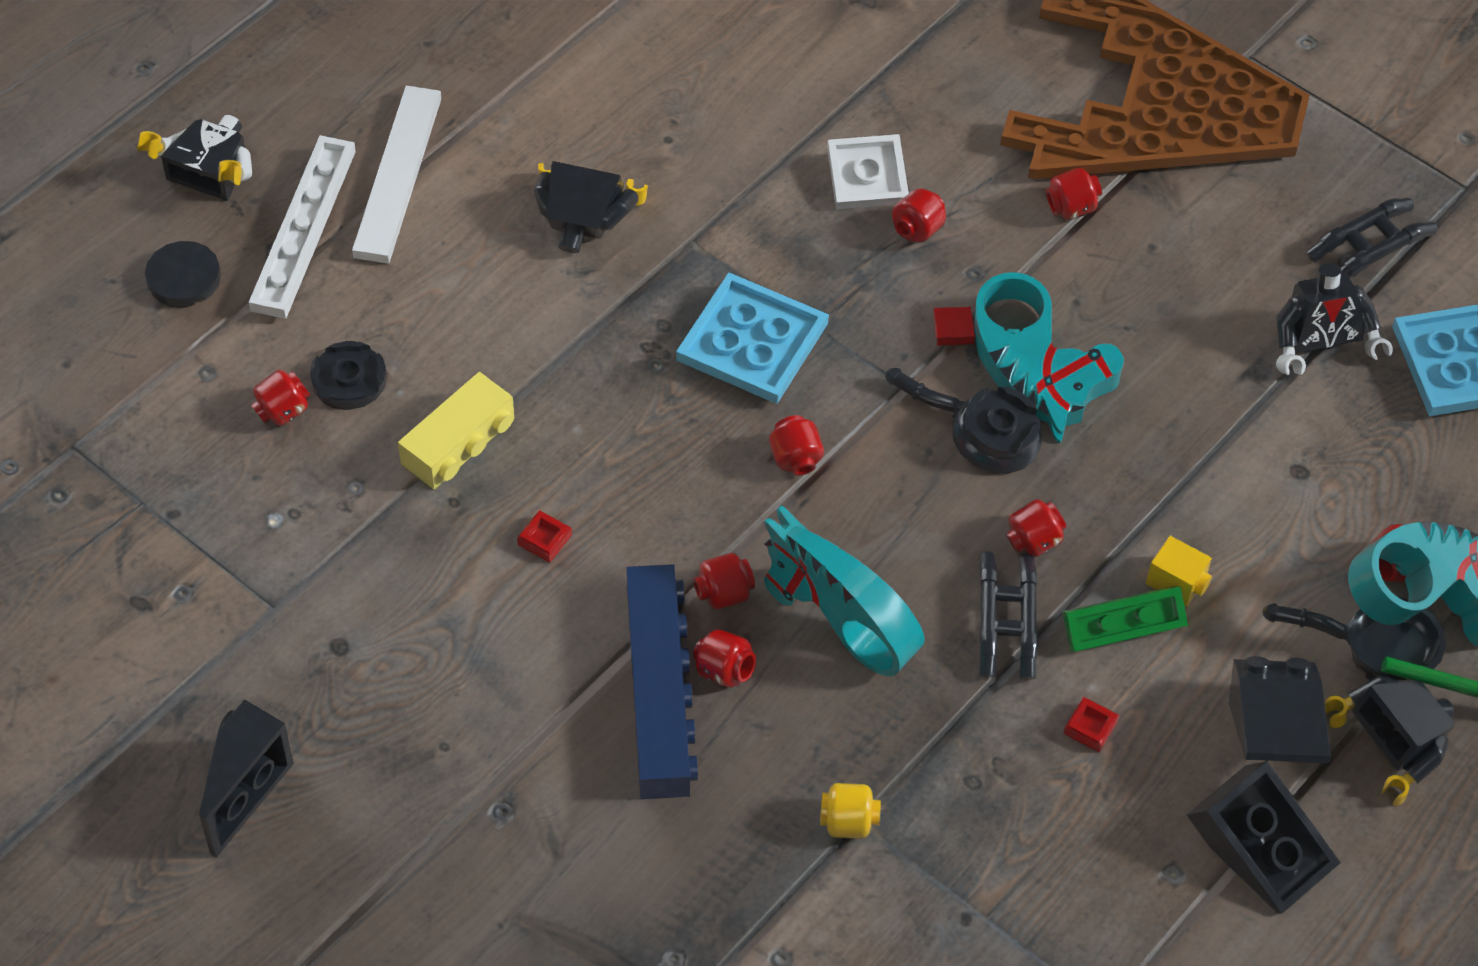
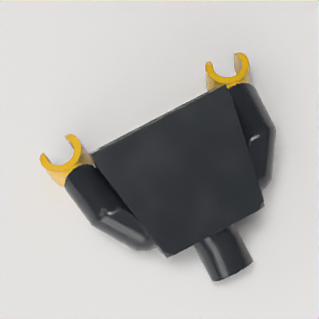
M552 161L551 170H545L544 163L538 164L539 176L534 187V195L541 215L548 219L551 228L562 231L558 248L563 251L579 253L583 236L597 239L602 238L605 231L612 230L635 206H640L646 201L648 185L645 184L643 188L635 189L633 188V179L627 180L626 189L623 191L624 185L621 176L618 174Z
M1379 676L1349 691V697L1345 699L1340 696L1327 698L1325 701L1326 714L1334 710L1340 712L1330 718V726L1332 728H1339L1346 723L1348 711L1351 710L1397 771L1404 769L1406 773L1402 776L1392 775L1388 777L1381 792L1382 794L1385 793L1390 787L1399 788L1402 794L1398 795L1392 804L1393 806H1399L1405 801L1409 792V786L1413 782L1419 784L1443 761L1449 746L1447 735L1454 727L1452 720L1454 709L1449 700L1445 698L1436 700L1424 683L1420 681L1401 682Z

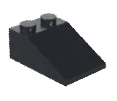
M1260 656L1247 657L1245 660L1234 659L1229 706L1245 760L1330 763L1331 754L1323 687L1316 663L1302 658H1290L1287 661H1269Z
M245 699L236 710H230L220 723L199 812L209 852L215 857H218L294 764L285 723Z
M1268 761L1245 765L1187 814V817L1208 846L1278 914L1284 913L1341 863Z

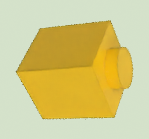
M1170 535L1150 564L1146 585L1155 590L1180 586L1184 606L1187 607L1195 594L1201 597L1207 590L1212 580V575L1208 574L1212 558Z

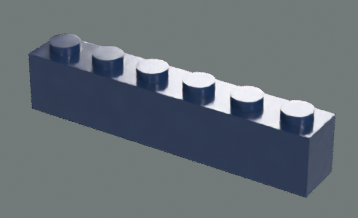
M674 564L626 567L640 799L690 797V781L698 780L697 756H689L688 744H695L694 719L686 720L685 708H692L691 683L683 684V673H690L689 649H681L680 638H687L686 614H678L677 605L684 603L683 579L676 580Z

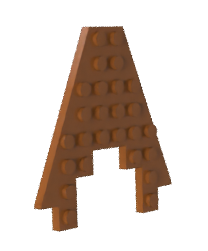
M1043 0L1039 18L1106 33L1100 58L1133 65L1122 107L1086 100L1080 125L1009 110L1001 135L1000 145L1034 153L1029 167L1028 178H1052L1055 175L1078 167L1085 169L1088 174L1129 173L1134 170L1293 157L1296 155L1310 96L1306 92L1147 0Z

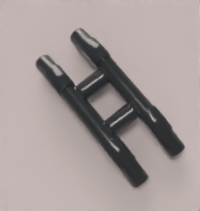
M1408 197L1402 199L1393 198L1380 203L1375 209L1349 223L1330 230L1320 238V241L1308 249L1306 254L1312 262L1316 263L1328 252L1331 253L1347 241L1358 252L1346 260L1340 267L1341 273L1346 274L1350 279L1368 268L1370 264L1403 246L1435 235L1437 233V225L1432 221L1425 223L1417 222L1404 227L1400 231L1389 219L1399 216L1401 213L1411 211L1414 203ZM1375 225L1387 239L1372 247L1360 233Z
M985 551L980 555V677H995L997 635L1021 637L1020 679H1036L1037 570L1035 558L1029 553L1022 554L1019 558L1020 586L996 585L997 565L994 553ZM996 601L1020 602L1021 621L996 619Z

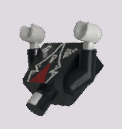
M1323 264L1318 269L1317 278L1299 281L1295 284L1291 298H1289L1277 314L1279 348H1283V354L1277 359L1276 367L1280 373L1289 375V364L1291 361H1293V371L1295 374L1302 375L1305 371L1306 364L1304 359L1295 355V352L1300 353L1363 341L1364 334L1366 333L1369 339L1365 343V352L1368 356L1377 360L1375 347L1379 343H1382L1386 355L1390 356L1393 352L1391 343L1379 335L1378 329L1381 328L1373 302L1363 288L1359 285H1353L1349 277L1341 273V268L1335 264Z

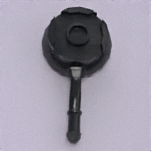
M890 368L886 371L885 378L888 383L912 396V399H918L935 408L954 413L952 416L954 418L952 423L953 441L960 454L973 466L990 473L1009 474L1025 469L1036 459L1042 445L1040 420L1038 422L1036 416L1038 410L1034 403L1022 392L1009 387L999 386L997 391H988L989 388L982 389L971 397L970 400L961 401L956 397L925 387L924 383H918L902 373V370L899 368Z
M1398 597V598H1400L1401 600H1404V601L1408 602L1407 599ZM1277 603L1266 605L1262 611L1263 616L1269 622L1274 623L1277 621L1296 624L1301 628L1306 626L1325 632L1338 639L1346 640L1351 646L1353 662L1357 668L1361 666L1362 670L1366 672L1365 677L1369 680L1383 676L1401 682L1413 681L1382 672L1381 667L1384 658L1387 656L1435 669L1441 663L1446 648L1444 630L1434 614L1427 609L1397 625L1379 623L1367 616L1361 609L1354 614L1352 621H1348V625L1331 617L1307 611L1306 608L1296 609L1278 606Z

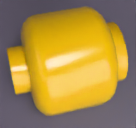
M834 783L829 788L828 793L822 792L820 826H827L828 834L832 837L864 839L869 835L871 825L880 824L881 800H873L872 790L868 785Z

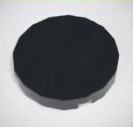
M178 241L166 244L158 249L147 261L144 273L148 289L152 292V295L159 302L172 307H188L195 305L194 301L201 298L203 300L208 299L218 288L221 278L217 256L207 246L193 241Z
M343 341L325 348V353L321 354L319 358L318 355L312 361L310 378L315 395L323 403L336 409L352 410L365 407L380 396L385 389L387 371L383 357L379 352L377 354L371 350L369 345L363 342Z

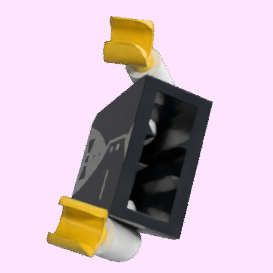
M224 115L218 125L202 119L195 120L187 129L168 138H161L160 135L150 131L140 133L136 150L139 152L148 151V156L152 159L161 156L165 177L168 181L228 201L235 185H240L242 181H246L252 176L251 154L245 148L243 136L239 133L242 129L241 122L231 115Z

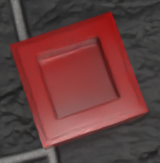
M971 306L933 309L936 346L974 344L975 334Z
M539 510L518 535L517 545L551 563L571 538L572 528Z
M1083 697L1066 724L1063 734L1100 753L1117 725L1120 715Z

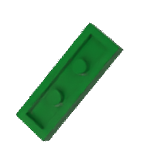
M1171 586L1062 612L1069 648L1073 652L1188 626L1180 586Z

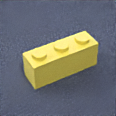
M478 372L398 441L401 465L432 489H436L443 481L451 480L457 474L460 466L471 457L478 456L494 436L505 432L511 426L514 420L513 396L481 372Z

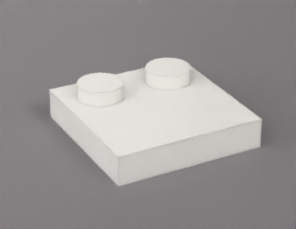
M899 134L828 140L827 151L836 210L896 205L909 194Z

